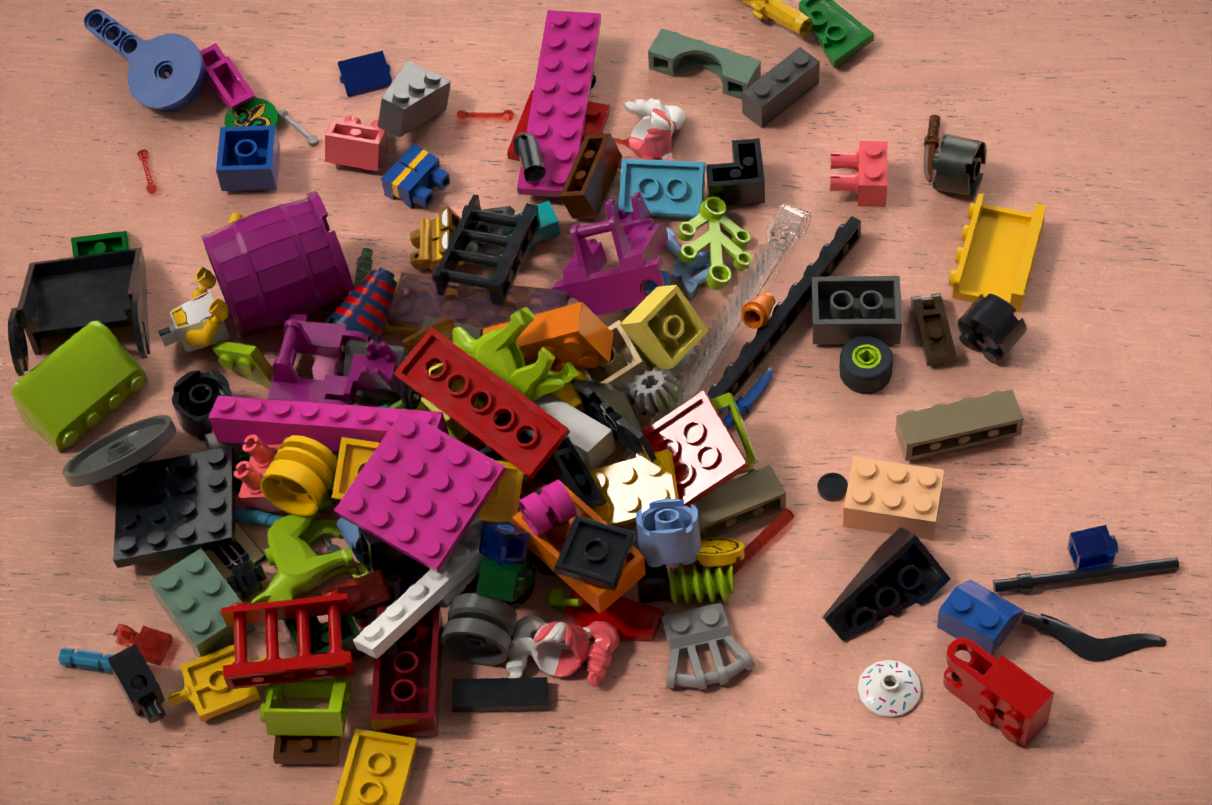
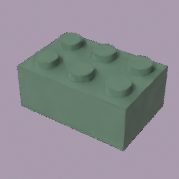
M202 548L149 580L156 600L199 658L234 644V626H226L221 614V608L230 607L232 604L242 603V601ZM246 624L247 635L256 630L254 624Z

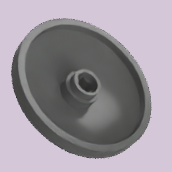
M167 415L153 416L134 422L102 437L83 449L64 466L62 474L68 485L72 487L91 485L119 475L131 474L138 469L139 465L161 450L173 438L177 429L171 417Z

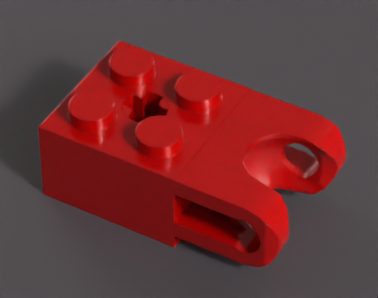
M958 638L950 643L946 654V661L949 667L945 670L943 678L945 688L972 708L983 722L991 723L1001 730L1003 736L1012 743L1017 742L1025 748L1048 723L1054 692L1003 655L997 659L968 638ZM960 650L967 651L971 657L970 662L957 658L955 653ZM957 674L962 683L955 682L952 676Z

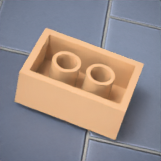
M853 456L843 510V527L894 534L902 527L920 539L934 541L943 488L944 470Z

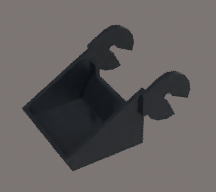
M142 247L29 263L18 307L11 308L8 319L9 347L13 365L18 376H24V372L29 369L25 332L34 354L39 355L41 354V338L77 333L92 321H100L107 328L133 325L139 354L142 359L148 358L147 354H150L146 265Z

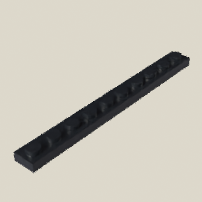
M851 216L845 225L841 224L838 227L834 239L830 244L826 243L822 247L818 259L806 267L802 279L798 283H793L786 299L776 304L767 324L757 329L754 339L751 342H746L742 347L738 359L734 363L728 364L722 379L718 383L712 384L707 393L710 399L729 392L734 397L811 301L812 277L831 276L861 238V220Z

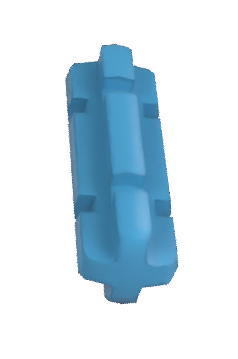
M67 647L60 650L58 661L62 666L73 667L75 664L76 668L95 671L104 669V672L113 673L108 662V658L113 656V654L103 656V653L80 649L74 652V648Z

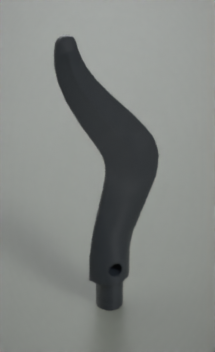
M1024 611L1021 620L1022 624L1035 627L1037 632L1057 639L1079 657L1093 662L1112 659L1143 647L1164 646L1166 644L1165 638L1147 633L1128 634L1103 639L1095 638L1066 622L1043 613L1039 616Z

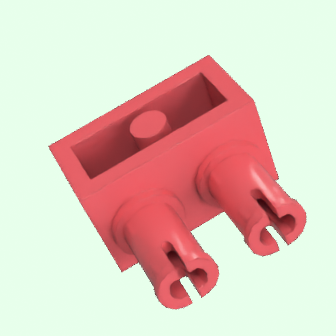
M352 115L346 116L344 121L332 119L325 133V162L379 171L386 154L387 131L378 127V120H374L371 126L362 125L360 118L354 116L352 121Z
M859 141V149H856V152L831 151L830 169H856V174L830 173V191L855 192V194H858V206L886 207L888 141Z
M249 435L244 440L245 444L242 448L251 455L249 462L241 461L235 468L238 471H234V476L242 481L238 499L248 508L263 512L283 511L273 505L260 489V480L271 462L274 461V457L282 444L265 445L257 435Z

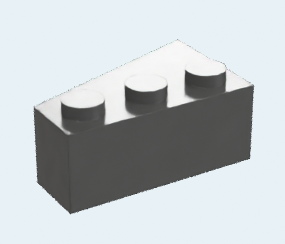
M406 60L382 97L378 127L393 135L402 137L447 109L451 81L442 77L437 72L429 71Z

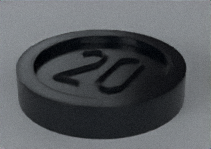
M827 473L819 479L817 490L823 499L838 501L845 497L848 483L841 474Z

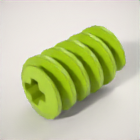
M679 564L676 573H673L670 565V591L673 603H678L680 595H683L686 603H690L693 594L696 595L699 603L703 602L705 594H708L711 603H715L718 594L721 595L723 602H727L730 593L733 594L732 565L727 566L726 572H723L721 566L715 567L713 572L710 571L709 567L703 566L701 572H698L696 565L691 564L688 573H686L683 564Z

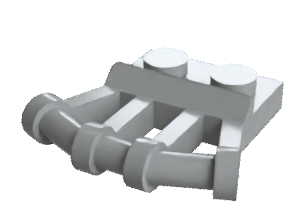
M721 602L661 616L662 626L671 654L667 673V688L675 689V686L698 688L700 691L707 689V685L715 683L720 685L728 684V680L743 670L749 671L755 667L752 657L746 651H743L733 639ZM720 645H725L736 658V661L726 667L723 665L718 649ZM709 648L715 671L703 673L696 651ZM688 654L694 675L677 673L680 655Z

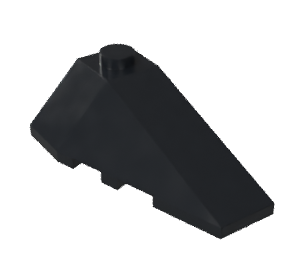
M579 379L570 381L589 417L610 428L613 438L651 462L657 459L639 417L632 406L634 400L627 390H620L606 383Z
M900 527L878 547L822 618L839 639L843 641L875 626L876 622L890 615L896 616L902 613L903 609L911 605L921 604L929 600L951 578L919 538L912 532Z

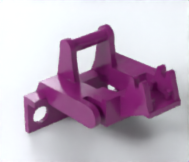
M640 192L634 193V196L630 197L633 209L630 215H625L624 210L619 209L615 199L611 198L608 199V202H605L607 221L580 226L579 224L571 226L570 232L576 252L562 271L563 280H558L552 287L558 308L566 306L568 298H575L579 302H583L595 315L637 307L649 295L644 291V283L648 280L657 283L658 287L666 286L660 269L663 261L661 257H657L668 242V232L663 223L655 224L654 226L652 218H649L651 216L650 211ZM611 231L619 260V267L600 271L607 262L602 243L597 242L596 239L586 241L585 237Z
M291 313L289 320H286L284 324L285 334L279 356L273 363L274 374L266 399L354 405L357 390L391 387L398 355L395 354L386 342L382 341L379 345L376 344L375 340H370L366 356L354 354L348 376L326 375L325 380L300 378L293 368L297 353L342 358L347 339L368 342L369 338L364 333L349 331L347 325L307 322V315Z

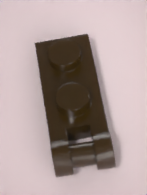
M941 293L931 294V297L921 298V296L911 297L912 312L915 316L927 366L956 362L957 355Z

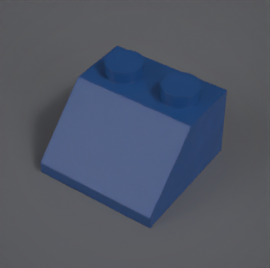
M970 579L956 586L942 604L938 613L937 628L956 639L968 638L991 655H994L1023 615L1024 610Z

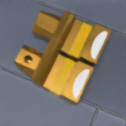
M449 206L439 210L438 218L433 220L421 218L420 228L410 232L412 245L420 249V251L410 254V263L418 271L427 268L433 271L434 267L439 265L461 220ZM459 262L458 266L463 265L464 262Z

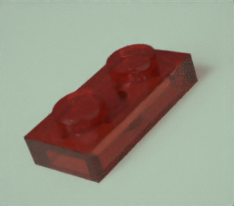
M377 570L322 590L323 596L329 592L347 593L351 605V614L392 599L382 570Z

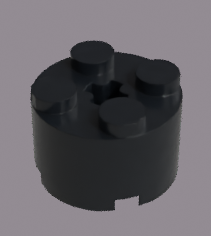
M990 293L986 297L980 294L958 320V328L961 332L959 340L968 348L976 347L981 350L988 361L997 363L1008 354L1024 335L1027 326L1023 318L1018 321L1013 315L1016 309L1006 300Z
M200 370L191 371L183 375L173 388L172 404L180 426L188 434L196 436L205 441V434H209L213 430L208 417L217 397H233L227 379L219 372L213 370L201 373Z

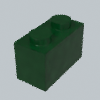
M497 549L480 565L476 594L513 602L520 594H524L529 586L533 585L536 575V568L532 567L534 557Z

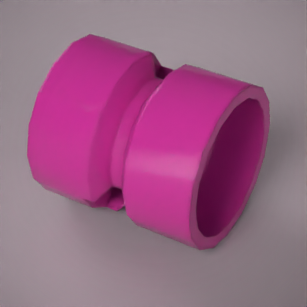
M559 480L543 487L540 495L533 492L518 501L524 520L537 537L553 529L554 522L562 524L577 515L575 505L568 491Z

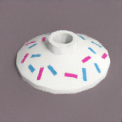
M884 660L875 662L865 669L859 678L858 693L860 701L867 710L880 717L895 718L904 716L914 709L920 699L921 685L919 677L912 668L899 661ZM887 681H892L895 683V685L889 687L886 686L884 683Z

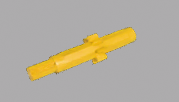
M740 0L754 8L752 15L758 19L769 21L771 18L801 36L806 35L812 27L813 21L811 18L781 0Z

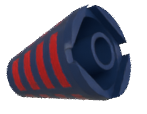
M382 267L378 271L372 269L333 312L326 323L347 325L349 331H358L367 335L369 338L368 342L375 340L376 343L381 344L397 287V282L394 280L395 275Z

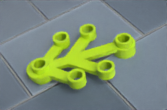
M709 197L700 204L697 216L688 222L680 224L677 236L683 241H690L693 239L696 230L708 223V231L692 243L684 244L679 251L678 258L683 263H693L697 253L709 245L711 267L706 275V281L710 288L720 290L728 285L731 278L730 269L723 265L722 248L734 258L733 265L736 269L746 271L752 263V256L740 248H745L748 245L751 236L749 232L741 229L726 216V204L722 199ZM720 225L733 235L731 240L720 231Z

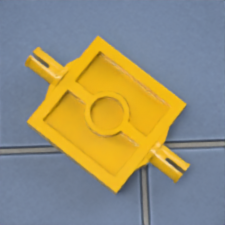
M234 644L179 665L184 676V689L167 695L171 708L189 700L196 708L201 722L259 700L260 696L256 687L228 689L223 677V665H231L235 662ZM263 657L253 662L264 661V659L267 657Z

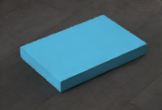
M622 158L619 209L624 210L625 215H630L633 212L630 197L634 196V193L640 192L650 211V217L694 218L699 214L700 204L704 201L706 162Z

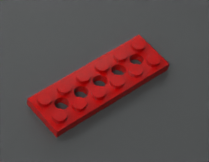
M432 327L393 373L396 378L530 479L534 478L570 433V430ZM436 362L443 363L441 373L438 375L429 374V368L432 364ZM464 379L466 385L462 391H451L452 383L455 380ZM487 396L489 400L486 407L475 409L474 401L476 398ZM502 413L511 414V421L506 426H498L496 424L498 416ZM525 430H533V440L526 444L520 443V434Z

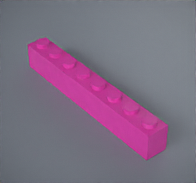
M218 396L208 417L218 442L245 444L244 440L246 437L254 434L265 445L282 444L285 438L296 435L314 439L326 446L330 451L340 450L342 437L380 443L402 410L449 435L443 412Z

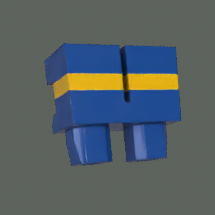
M415 144L399 159V163L396 162L381 178L384 195L393 200L396 197L404 200L405 204L411 209L416 204L427 208L433 202L434 192L430 190L432 186L444 190L450 184L449 173L440 167L439 158Z

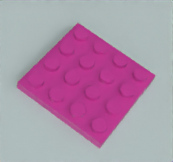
M402 410L334 511L343 519L439 573L507 470L504 465Z

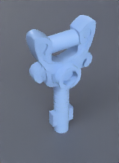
M668 227L666 228L668 242L665 246L677 258L671 276L673 280H682L688 298H694L698 287L707 282L706 275L711 267L710 253L702 251L697 253L693 263H683L678 258L682 246L674 239L675 233ZM704 270L692 278L690 277L693 272Z

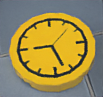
M701 538V549L696 554V560H700V565L706 567L732 565L736 562L737 557L739 560H743L745 555L744 543L732 538Z

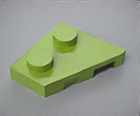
M218 340L212 349L219 357L218 361L224 368L267 389L270 388L274 369L257 346Z

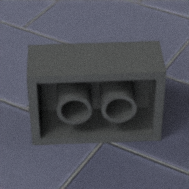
M900 276L812 277L813 345L847 344L850 340L859 336H872L881 339L886 344H901Z

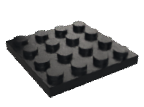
M232 446L143 463L133 473L117 476L113 557L117 568L192 554L200 548L203 551L235 545L234 471L236 470V453Z

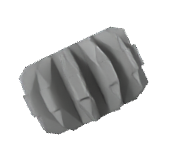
M656 366L650 372L645 369L643 375L635 376V382L629 384V394L634 400L633 406L636 407L638 412L642 416L649 414L653 418L660 412L664 415L665 410L668 408L674 409V402L680 400V385L667 368L660 370Z

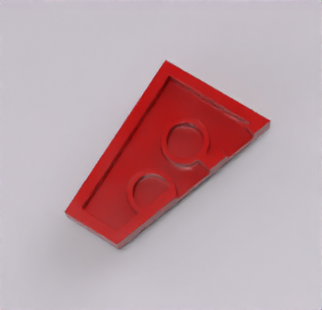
M573 590L570 598L582 599L583 605L580 607L567 606L560 622L583 628L594 621H603L616 628L619 641L653 642L661 624V616H664V611L634 600L619 597L600 614Z

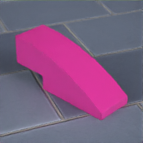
M217 43L200 51L205 65L206 83L231 110L256 98L254 92L229 56L226 57Z

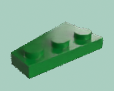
M802 0L799 2V11L812 19L811 31L833 68L874 41V33L835 1Z

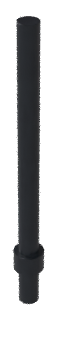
M1177 557L1039 575L1022 573L1017 574L1015 578L993 580V590L995 593L1018 590L1021 593L1033 591V588L1179 570V560Z

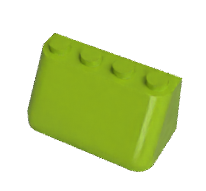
M92 321L20 378L13 386L11 395L22 420L60 453L66 447L73 445L89 428L96 426L100 419L111 410L119 407L123 400L133 392L138 391L148 379L143 368L111 331L100 321Z

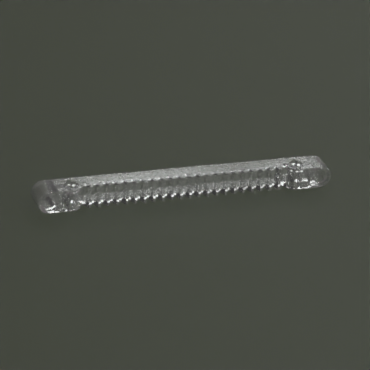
M785 202L780 206L766 229L767 243L760 244L759 252L754 253V261H749V269H744V277H739L738 286H734L733 294L728 295V303L724 302L722 304V311L717 312V320H712V328H707L709 331L706 333V337L701 338V346L696 345L695 354L690 355V363L684 364L685 372H679V380L677 381L680 385V400L674 402V409L668 408L665 410L664 415L660 412L657 413V416L651 417V425L700 392L705 391L707 393L747 328L741 318L742 307L762 292H769L808 230L812 216L810 212ZM627 448L619 462L637 458V455L633 450Z

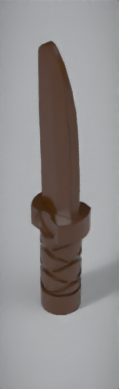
M938 115L930 116L928 133L924 138V174L928 182H932L933 170L931 165L935 149L939 147L940 142L938 133L941 118Z

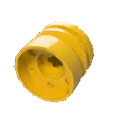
M296 435L287 437L276 453L274 461L271 462L260 480V489L273 505L287 513L306 517L313 515L323 501L326 490L330 488L335 479L338 460L326 446L314 439Z

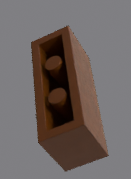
M610 133L588 134L585 136L560 193V198L572 219L597 218L617 172L618 163L623 157Z

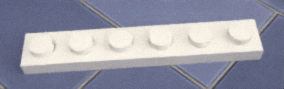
M483 522L487 530L486 533L482 534L475 542L457 545L439 573L430 569L420 580L409 587L398 600L387 607L375 621L365 627L353 640L356 648L376 659L379 658L507 540L504 531Z

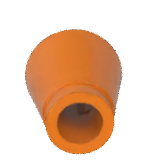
M762 292L747 302L741 310L743 323L752 329L765 326L775 304L774 296L769 292Z

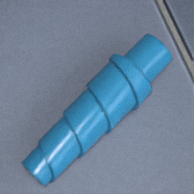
M235 507V520H240L242 524L271 527L276 520L282 518V516H276L248 507H244V509Z

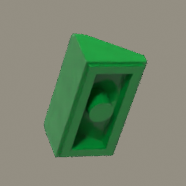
M128 231L72 237L73 257L130 249V233Z

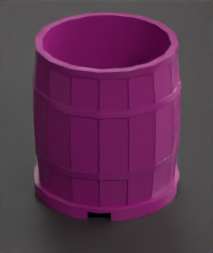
M316 190L307 193V198L279 204L278 206L233 221L218 230L201 236L225 303L228 305L229 313L240 338L251 333L283 325L286 320H289L291 313L308 316L317 311L319 312L323 308L346 299L352 290L355 289L335 230L329 232L330 228L326 219L328 213Z

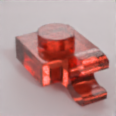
M118 624L113 633L114 636L118 637L116 640L117 644L130 647L136 643L145 661L157 666H161L173 642L171 634L144 625L140 633L127 625Z

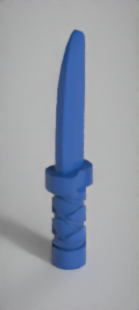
M767 368L744 397L740 396L736 401L741 415L750 411L752 404L767 387L772 377V368ZM729 412L723 419L728 430L734 425Z

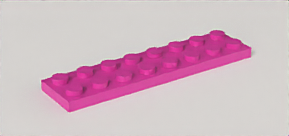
M547 10L527 132L533 134L539 144L546 174L538 181L526 182L522 167H520L517 184L518 195L560 197V193L582 145L600 33L601 13Z

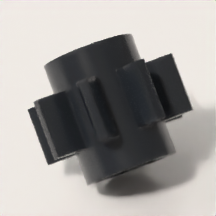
M248 560L231 568L233 576L227 579L235 593L240 591L242 597H247L264 589L261 582L267 580L261 564L254 566L253 561Z

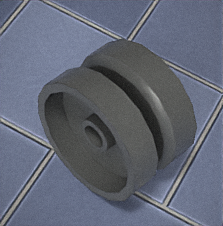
M476 593L457 595L451 600L448 611L449 622L445 624L441 637V645L444 650L459 660L476 665L493 666L502 664L507 660L511 646L510 637L514 634L517 623V613L502 600Z

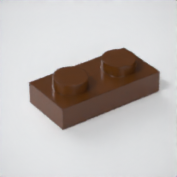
M276 735L273 753L274 763L338 764L341 736Z

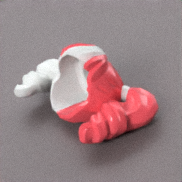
M652 98L648 101L636 99L635 102L628 101L624 103L627 112L644 117L637 123L629 139L630 149L641 158L632 157L631 159L675 161L671 154L672 134L685 123V111L678 106L663 105L659 99L655 100ZM622 158L620 159V161H619V163H618V168H619V169H621V161H622Z
M524 616L516 623L513 641L511 642L508 654L509 661L506 666V670L510 673L508 678L523 677L524 669L527 668L528 656L533 657L539 669L544 673L558 678L572 675L582 667L585 661H588L587 671L589 673L587 680L593 687H599L600 681L604 680L607 668L612 661L611 654L618 646L619 636L617 630L609 623L603 621H594L587 627L581 628L560 621L546 624L537 616ZM591 638L595 639L594 643L590 645L589 640Z

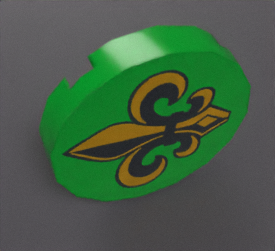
M254 98L233 110L229 108L225 115L224 124L225 127L275 125L276 130H278L279 115L275 106L268 100Z

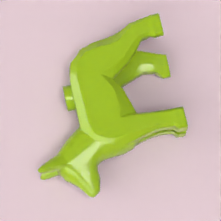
M528 307L510 316L511 321L504 328L491 330L477 340L472 338L461 327H456L452 330V338L455 345L532 402L545 394L560 390L579 375L570 362L566 363L559 372L550 370L555 357L544 347L538 352L539 358L535 363L525 365L524 357L516 340L529 324L536 319Z
M327 490L315 514L307 517L293 514L276 520L268 530L269 548L264 549L269 565H276L278 573L269 583L265 592L254 598L251 604L292 600L305 592L313 590L335 575L345 572L349 574L357 572L349 547L317 556L310 548L311 545L323 536L333 535L337 538L342 537L337 526V519L314 520L319 510L332 505Z

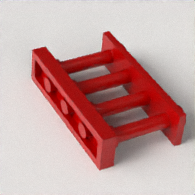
M329 592L324 596L257 604L234 603L230 607H222L221 614L226 626H234L235 662L231 665H223V677L228 689L354 676L355 663L351 651H344L342 649L340 613L351 612L347 593ZM328 615L330 651L327 654L313 655L311 654L309 617ZM296 619L298 655L282 659L279 657L278 621ZM265 622L267 658L264 661L249 662L246 624Z

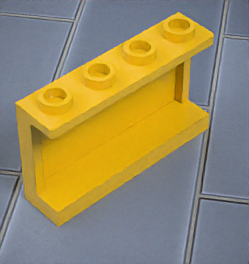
M978 193L976 203H970L967 219H971L970 225L965 224L961 241H965L964 247L958 246L955 263L959 264L958 269H952L950 274L949 286H953L952 298L974 302L980 294L986 297L990 293L1006 300L1016 309V312H1021L1044 225L1047 205L1035 203L1033 213L985 204L984 194Z

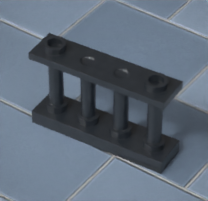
M473 194L469 204L463 208L462 218L439 265H436L433 269L432 281L436 284L437 294L443 296L450 282L486 288L487 292H490L492 305L503 306L541 226L538 205L527 203L522 214H518V216L482 211L479 195ZM479 222L515 227L513 233L508 236L475 231ZM469 242L505 247L503 254L499 256L465 251ZM459 262L496 268L493 275H489V277L455 271Z

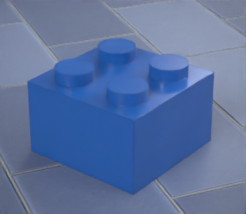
M275 125L220 127L216 173L221 191L277 190L280 143Z

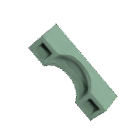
M663 28L648 50L649 69L672 77L692 68L709 70L720 78L723 85V94L742 99V92L761 78L760 60Z

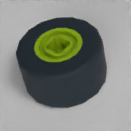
M859 336L843 346L840 353L839 369L840 378L844 385L852 391L864 394L882 390L889 383L892 376L893 356L892 351L885 342L872 336Z

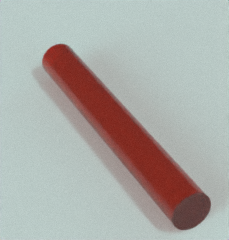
M785 509L744 548L745 555L743 560H739L737 557L736 562L732 564L733 576L795 517L791 510Z

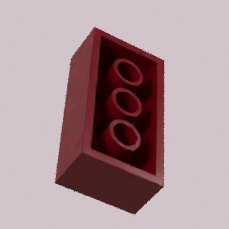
M389 606L377 607V618ZM434 606L379 658H374L370 714L373 731L399 736H438L442 668L441 637L444 627L440 606Z

